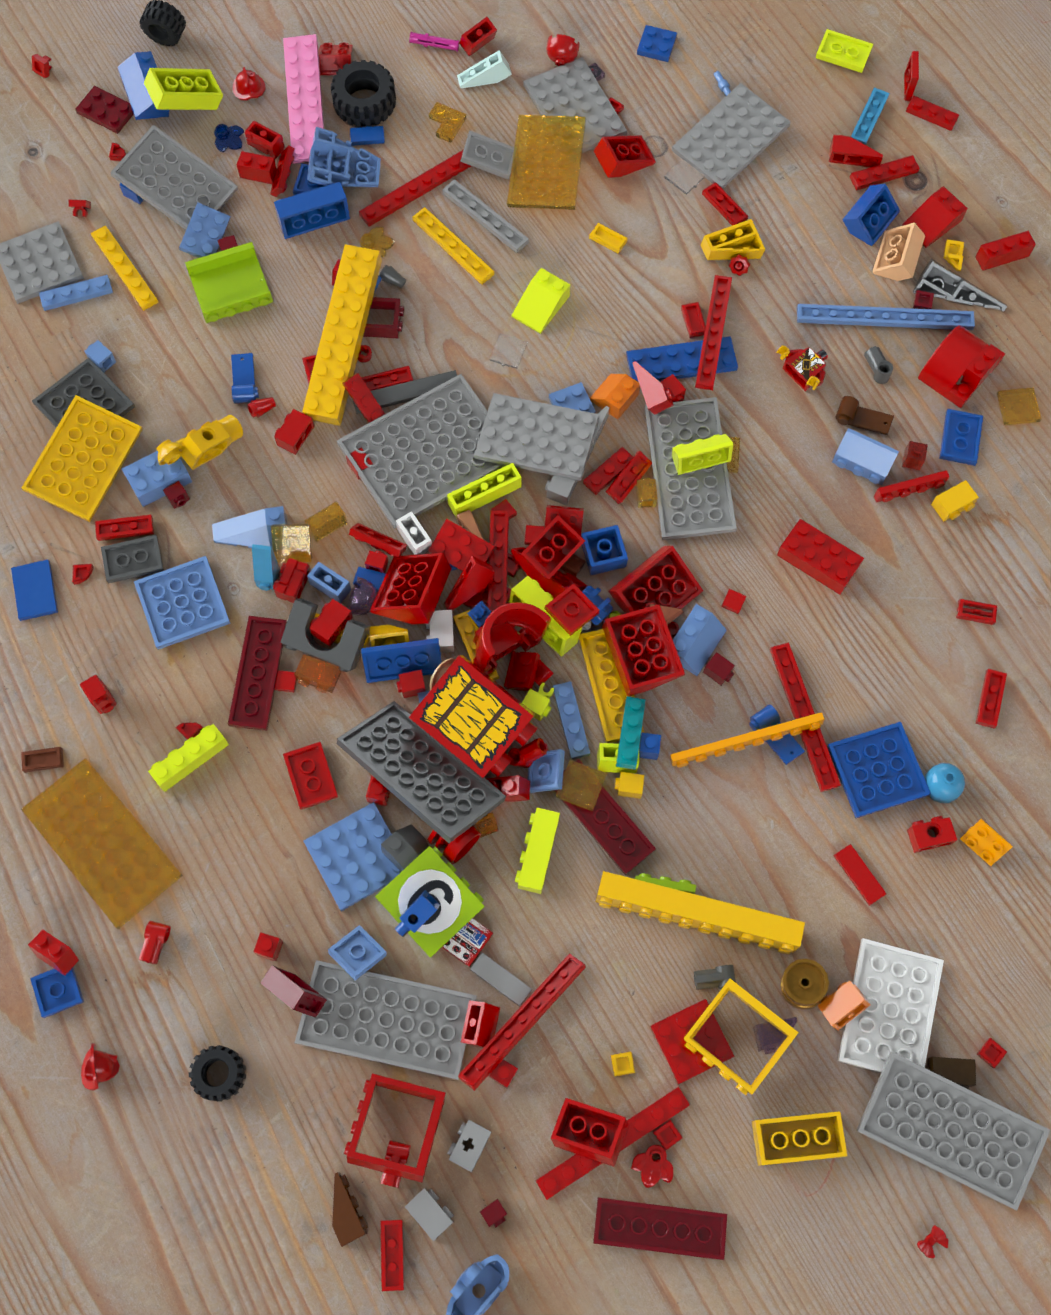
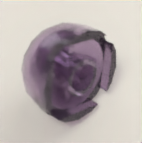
M357 577L349 597L351 605L347 606L353 615L362 616L370 612L377 594L375 585L364 578Z

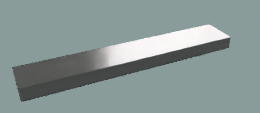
M454 370L373 390L371 393L380 407L384 408L411 401L456 377L457 373ZM353 401L356 414H360L361 411Z

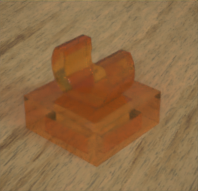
M493 812L488 813L475 823L477 830L481 833L480 838L499 831Z

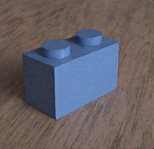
M320 562L307 575L311 586L340 604L351 591L348 580Z

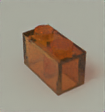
M303 654L294 675L302 686L308 687L310 685L316 687L315 689L319 692L333 693L341 671L339 666Z

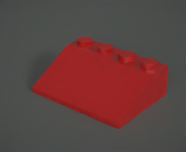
M671 545L660 548L608 590V592L626 614L650 607V604L682 609L702 593L703 589L674 546Z
M444 553L393 557L370 612L409 624H429L452 569Z
M659 604L604 620L602 628L626 696L649 691L685 675Z

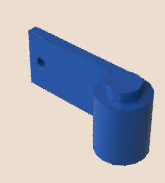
M253 353L231 355L233 403H249L252 400H256V398H259V389L255 387Z
M770 704L751 716V722H749L753 731L781 724L777 710ZM790 734L784 735L782 739L777 741L766 740L785 765L805 752Z

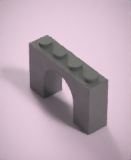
M302 598L296 599L280 643L285 644L286 648L290 650L302 651L303 655L307 657H317L324 664H334L341 671L348 672L356 669L361 655V648L364 646L370 626L354 619L349 620L346 623L339 644L333 649L324 648L314 640L310 631V623L315 617L318 605Z

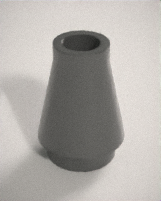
M385 265L379 276L384 282L402 288L406 283V279L392 266Z

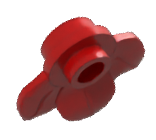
M652 1145L648 1147L645 1153L637 1154L634 1157L631 1169L641 1171V1179L646 1188L654 1186L660 1179L667 1183L672 1181L673 1165L667 1160L666 1151L662 1146ZM658 1153L660 1155V1158L658 1160H654L652 1158V1155Z

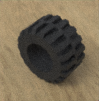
M161 0L150 1L139 21L144 34L163 46H175V44H178L186 27V21L181 12L173 5Z
M220 1045L216 1047L209 1046V1049L201 1050V1054L193 1058L195 1062L194 1064L191 1063L189 1067L192 1068V1071L189 1072V1077L192 1080L190 1085L194 1087L195 1093L204 1099L217 1102L229 1100L232 1095L239 1093V1088L243 1087V1079H246V1074H244L246 1066L243 1065L242 1057L234 1050ZM223 1061L229 1069L228 1078L222 1085L212 1086L207 1080V1071L214 1062Z

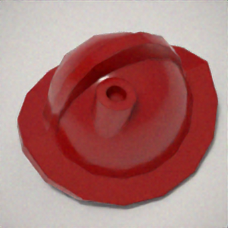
M242 67L243 70L238 73L232 85L235 97L245 101L261 97L265 92L263 79L255 72Z
M95 1043L91 1044V1048L84 1057L81 1070L82 1083L86 1089L92 1091L99 1089L98 1083L108 1081L118 1074L120 1065L117 1055L96 1050Z

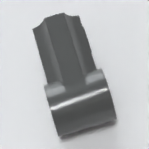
M871 347L864 353V356L874 372V380L879 384H885L890 379L893 365L886 361L879 347Z
M723 965L715 967V969L694 971L696 990L715 987L722 989L729 979L736 983L733 965Z

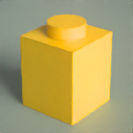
M621 772L620 777L615 779L614 789L618 790L617 796L641 799L644 775Z

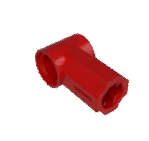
M537 738L519 749H511L508 753L513 758L510 765L529 768L533 761L547 754V744L543 739Z
M154 921L148 922L144 932L145 941L138 960L157 965L163 944L167 942L170 935V925Z
M390 1140L385 1160L406 1165L411 1145ZM383 1172L380 1184L399 1188L401 1177Z

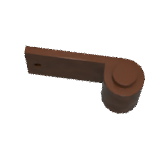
M844 396L835 418L841 425H850L888 435L894 415L859 407V401L856 398Z

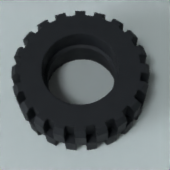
M361 60V62L352 61L349 65L348 63L345 64L343 69L340 68L336 75L333 76L331 83L333 106L336 114L344 122L347 121V124L356 125V127H371L374 124L376 126L381 121L384 122L388 119V116L393 113V109L396 106L394 79L386 68L384 69V66L378 63L377 65L374 61L366 62V60ZM364 89L376 92L368 98H355L351 96L356 91Z

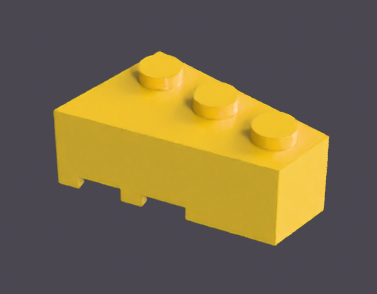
M752 219L707 234L701 242V248L707 260H731L732 257H736L738 254L747 257V259H761L765 251V247Z

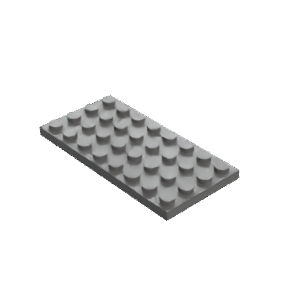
M717 397L673 402L674 406L656 415L645 406L662 540L736 532L737 527L727 463L678 475L672 458V448L678 444H689L697 439L704 440L716 434L722 435Z
M316 960L310 986L325 997L327 1001L316 1018L302 1013L295 1044L455 1080L459 1079L458 1075L460 1074L466 1044L460 1041L469 1000L476 1001V995L372 972H366L357 980H354L340 965Z
M890 1052L857 1127L858 1132L1016 1211L1050 1133V1129L893 1052Z

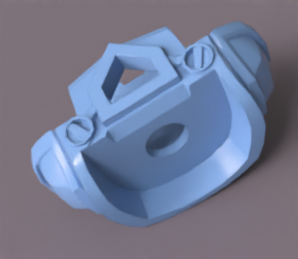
M497 1254L487 1257L481 1262H474L460 1275L455 1286L450 1291L453 1296L447 1306L446 1315L484 1314L500 1295V1292H503L508 1285L509 1266L507 1262ZM476 1284H482L485 1287V1295L481 1298L473 1295L472 1289Z

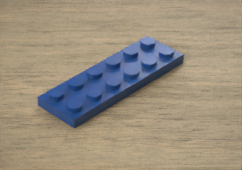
M731 336L722 337L716 373L737 371L738 364ZM703 340L627 351L626 357L631 378L639 382L632 364L634 361L659 382L672 374L677 379L696 377Z

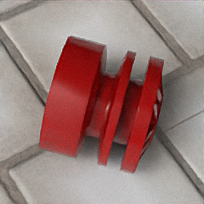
M471 826L452 842L448 843L433 830L427 840L431 845L435 844L438 850L446 846L443 856L453 865L473 848L479 840L481 833L474 826Z

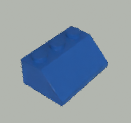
M886 184L870 185L842 220L850 234L873 246L899 214L900 209Z

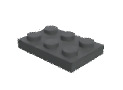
M157 535L101 547L108 584L164 571Z

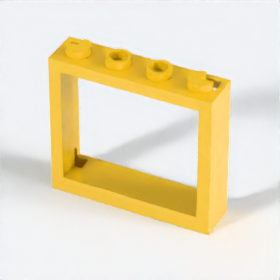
M729 979L684 1037V1041L687 1042L684 1046L694 1054L698 1051L703 1055L701 1060L711 1068L713 1065L719 1068V1074L724 1079L735 1081L737 1083L736 1088L744 1095H747V1093L752 1095L799 1032L732 979ZM729 991L787 1036L751 1085L693 1039Z

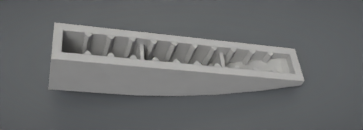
M608 406L598 413L599 420L588 459L609 416L610 407ZM554 475L552 480H548L546 483V498L567 506L578 480Z

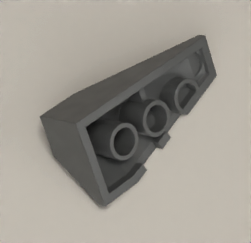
M412 824L395 831L381 844L382 853L401 872L429 847L426 839Z

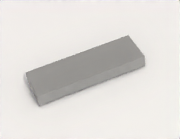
M481 953L470 968L473 973L519 1007L532 991L529 986L484 953Z

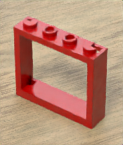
M372 1073L370 1080H366L363 1092L366 1093L364 1101L360 1100L357 1108V1113H360L358 1121L354 1120L352 1124V1141L347 1142L344 1154L347 1155V1163L423 1183L446 1092ZM376 1086L434 1101L416 1168L356 1152Z

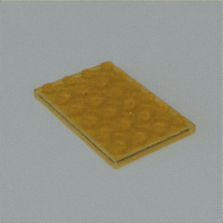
M519 115L507 199L508 207L576 209L586 117Z

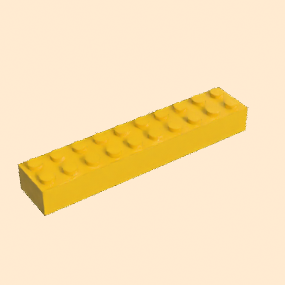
M344 245L302 413L311 417L313 421L341 426L349 395L342 383L354 375L382 263L380 251Z
M605 871L602 873L595 901L603 908L610 909L612 906L619 908V911L630 914L631 911L636 912L642 918L650 919V917L659 918V922L666 924L675 922L681 928L690 929V927L698 928V931L701 933H718V937L724 939L733 937L737 938L740 943L750 944V942L757 943L760 948L770 949L772 947L778 949V952L788 955L791 952L794 953L801 946L805 922Z

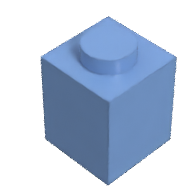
M99 340L89 345L84 351L87 357L103 373L116 363L112 352Z

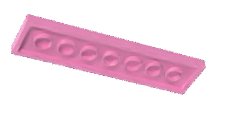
M316 34L283 38L291 147L295 148L293 164L309 162L315 128L324 129Z

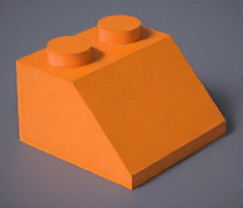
M610 374L590 397V401L601 409L606 406L610 407L609 414L619 419L638 397L640 384L627 374Z

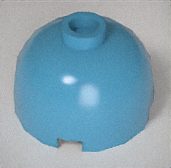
M940 763L933 766L924 777L931 793L930 798L939 803H950L956 800L965 788V777L962 771L950 763Z

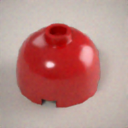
M557 34L556 38H552V35L548 37L547 55L556 66L571 63L577 58L580 43H575L573 37Z

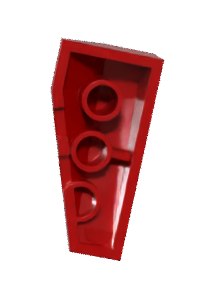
M526 548L511 549V553L527 576L532 580H536L540 588L550 593L553 599L573 583L581 591L587 587L577 577L569 573L565 575L560 571H557L547 580L520 555Z

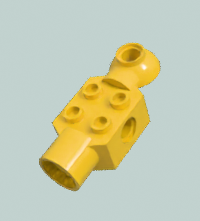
M227 415L211 423L208 421L200 429H193L188 432L186 438H181L175 442H171L170 439L162 442L156 448L158 451L159 465H170L182 456L190 468L194 470L221 455L232 442L240 439L243 436V428L238 419L233 415Z

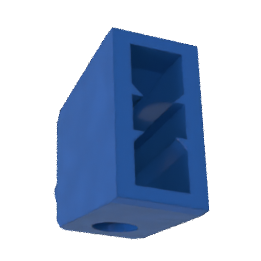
M425 890L400 916L401 922L395 927V930L402 937L410 930L415 933L438 910L440 904ZM412 914L416 915V916L418 917V919H417V920L412 919L411 915H412Z

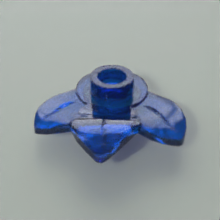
M225 124L217 125L214 131L216 148L220 152H225L227 148L232 150L241 149L242 141L239 136L244 133V130L237 125L230 127Z

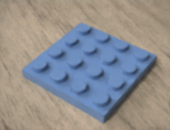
M206 556L134 581L155 646L158 650L231 624Z
M374 802L303 841L340 911L384 888L401 873L382 853L381 844L392 834Z

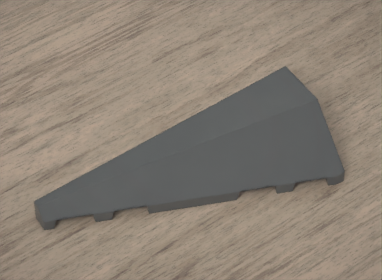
M933 259L929 261L921 273L913 290V293H916L917 290L934 293V297L982 306L984 308L1005 311L1008 307L1005 303Z

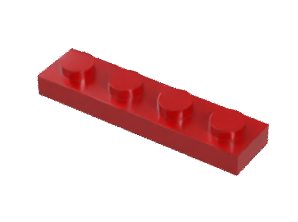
M911 155L853 172L850 175V179L857 191L870 185H877L918 173L920 168L914 156Z
M945 470L880 487L877 489L874 498L876 502H888L895 497L900 496L904 498L914 492L923 493L930 488L938 489L945 485L950 476L948 471Z

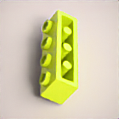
M511 463L447 494L448 505L457 519V515L468 510L472 512L521 488L522 477L514 464Z
M213 723L211 726L204 727L196 737L186 740L179 749L172 750L163 761L153 764L148 772L165 792L229 744Z
M536 808V812L531 813L529 824L532 825L531 832L526 833L524 841L528 845L526 851H522L520 863H523L522 870H517L515 882L518 883V889L538 894L542 893L560 813Z

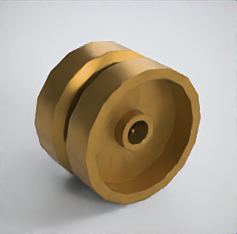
M798 959L789 964L783 973L780 983L781 993L786 1002L794 1008L802 1010L812 1009L819 1005L826 995L829 986L828 975L824 968L816 961L810 959ZM803 981L807 983L806 986L802 985Z

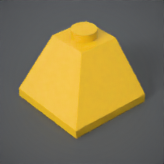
M389 624L371 626L369 629L371 647L409 642L408 629Z

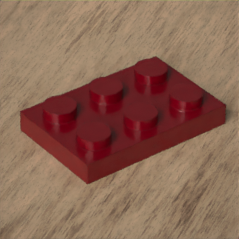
M95 85L75 108L77 114L117 134L134 115L129 102Z

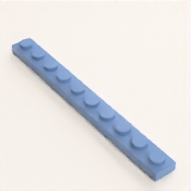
M816 304L797 305V323L954 329L961 325L967 330H973L975 327L974 311Z

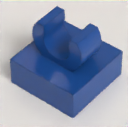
M480 601L467 614L479 627H482L492 612L483 601Z

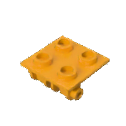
M982 819L974 826H971L960 838L961 841L990 866L1013 847Z

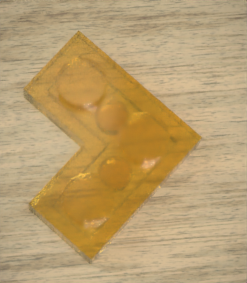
M436 102L429 113L430 119L441 123L436 131V137L451 143L466 120V114Z

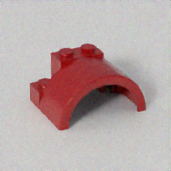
M958 325L932 354L920 372L918 379L961 409L987 376L999 365L1005 353L994 345L987 344L963 326Z
M508 603L496 608L487 617L484 625L475 631L473 642L476 645V657L473 659V664L487 675L491 674L498 666L496 661L520 646L526 652L538 645L552 619L540 608L527 603ZM515 626H519V627H523V628L520 629V631H519V633H518L517 630H516V628H515Z

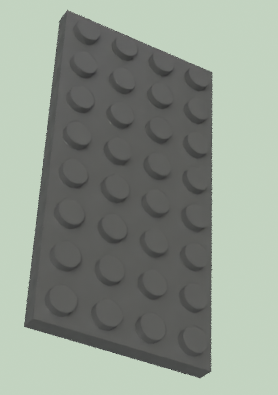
M395 701L337 738L336 744L448 843L452 842L505 801L506 796L488 780L479 776L409 718L410 714Z

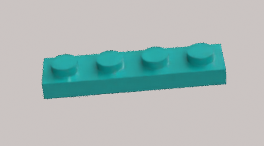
M626 697L616 767L636 770L646 699Z

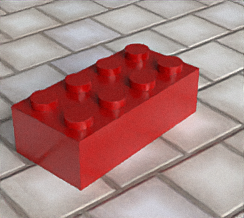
M799 519L777 553V556L841 595L864 560L859 554L802 519Z

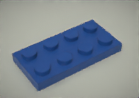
M438 638L361 648L367 683L399 679V674L422 670L423 676L431 675L442 663Z

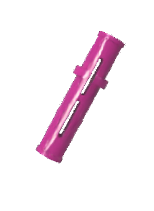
M410 32L409 43L458 52L459 40L430 36L429 33L424 35Z

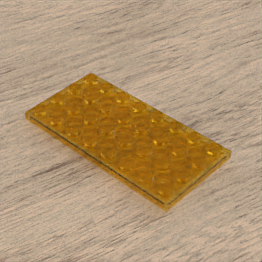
M86 758L21 809L117 929L121 928L183 876Z

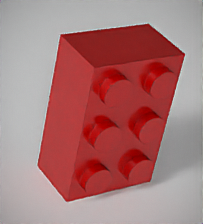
M565 1098L552 1132L551 1140L555 1147L615 1167L629 1125L626 1117Z

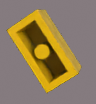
M965 480L936 496L931 505L944 522L948 519L954 520L964 510L968 512L973 509L979 497Z

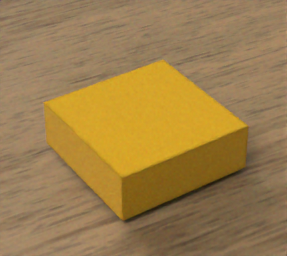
M632 1052L610 1055L614 1077L635 1073Z

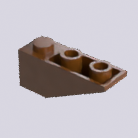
M337 1172L334 1177L332 1227L341 1247L366 1235L368 1224L364 1216H359L356 1208L359 1207L356 1197L349 1194L347 1188L350 1187L347 1177L345 1174L341 1176V1173Z

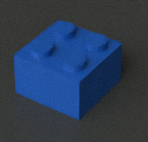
M618 525L581 534V537L585 540L582 544V549L590 576L627 567L628 557Z

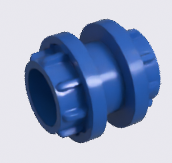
M588 586L582 592L600 610L599 614L591 619L590 622L592 621L595 625H599L612 612L613 607L609 604L612 600L609 597L603 600L598 595L602 591L599 587L594 589L592 586Z

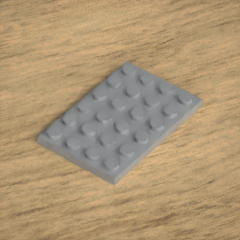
M583 57L523 81V86L566 159L596 148L602 137L627 135V129Z
M740 83L674 144L672 151L712 184L716 182L723 189L790 126V121Z
M155 125L144 134L111 171L113 178L185 230L188 227L197 202L220 211L238 190L236 184Z
M493 393L474 458L502 465L513 463L516 468L581 481L598 424L599 414Z

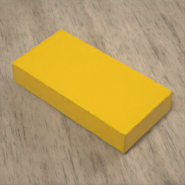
M597 223L589 235V239L617 254L620 253L628 239L600 223Z

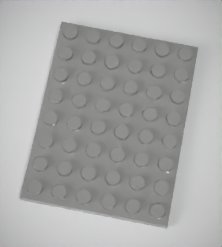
M462 374L337 440L338 446L344 455L348 457L358 472V476L394 529L397 528L396 520L412 511L416 517L447 500V494L507 466L474 458L488 411ZM355 450L358 453H366L364 463L368 468L361 471L350 453ZM368 457H369V459L371 460V462L373 463V465H369V464L366 462V459H367Z

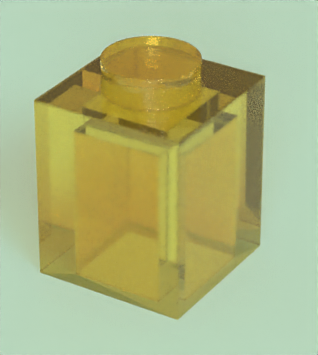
M642 478L637 480L636 496L638 508L656 507L658 497L655 479Z

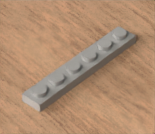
M455 179L442 189L443 195L514 252L518 253L529 243V239Z

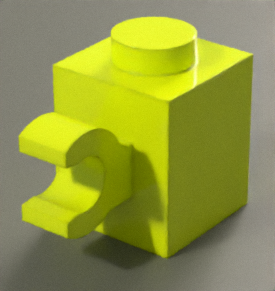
M545 683L540 685L538 693L530 689L522 701V704L535 713L533 718L539 721L543 717H547L552 709L549 698L553 695L554 688H551L549 692H544Z

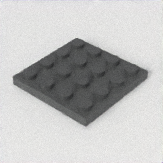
M90 358L86 359L32 400L36 408L55 428H57L75 395L121 417L135 408L134 403Z

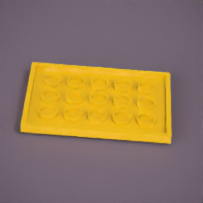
M75 395L21 489L90 522L142 432V426Z

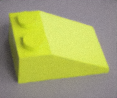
M540 268L530 281L513 311L512 317L541 334L570 297V284Z

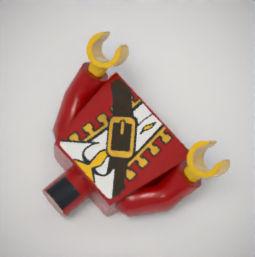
M784 345L776 351V353L781 354V360L785 359L782 369L805 392L811 386L813 387L812 390H815L816 387L823 384L826 374L824 370L826 363L824 360L828 358L826 351L820 350L815 353L811 348L789 350Z

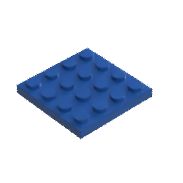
M901 722L827 745L856 819L931 794Z

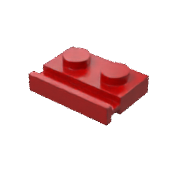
M513 651L504 687L506 689L523 691L532 689L540 655L536 652L518 653Z

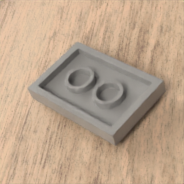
M469 130L460 162L509 179L517 148Z

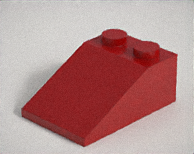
M642 135L602 137L594 149V153L608 178L622 177L656 163Z
M943 186L933 193L902 226L916 223L925 235L922 246L927 248L963 220L968 208Z
M557 515L520 555L543 577L549 580L580 548L585 540Z

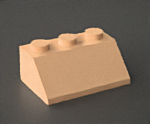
M916 223L885 230L873 268L875 275L896 281L913 278L925 238L924 233Z

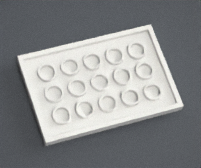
M861 939L853 984L859 988L871 1005L844 1026L837 1061L881 1073L890 1052H893L925 1068L944 960L868 939Z

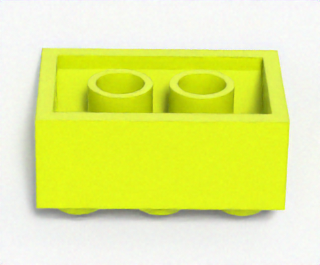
M716 434L708 439H697L689 444H678L672 448V458L677 474L681 475L730 462L732 459L733 442L726 434Z

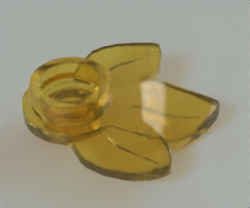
M375 227L360 239V246L362 248L380 251L381 257H385L386 250L390 249L395 243L392 238L384 235V227Z

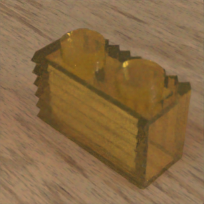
M337 502L332 503L304 520L307 530L316 542L322 540V538H325V536H328V534H331V532L338 528L340 529L341 526L347 525L345 513Z

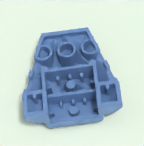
M319 127L315 128L309 156L307 180L324 186L340 182L342 187H378L381 158L363 148L358 150L352 147V142L349 140L346 143L336 138L338 134L333 131Z

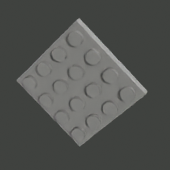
M59 221L0 243V264L17 304L40 296V292L63 287L84 279Z

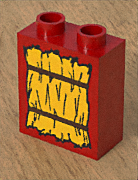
M459 655L409 716L413 722L482 778L489 771L499 777L513 760V758L505 753L515 740L524 746L538 729L530 722L535 713L464 655Z

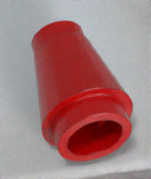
M273 397L252 400L251 403L247 404V407L253 418H259L276 407V403Z

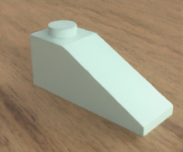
M499 50L458 74L457 78L462 89L498 83L512 75L509 63Z

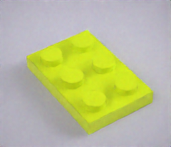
M827 29L815 58L862 73L873 44Z

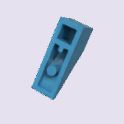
M252 544L254 581L259 589L269 591L273 589L274 582L279 577L280 567L271 546Z

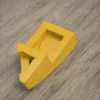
M947 239L943 258L957 272H960L963 262L964 242Z

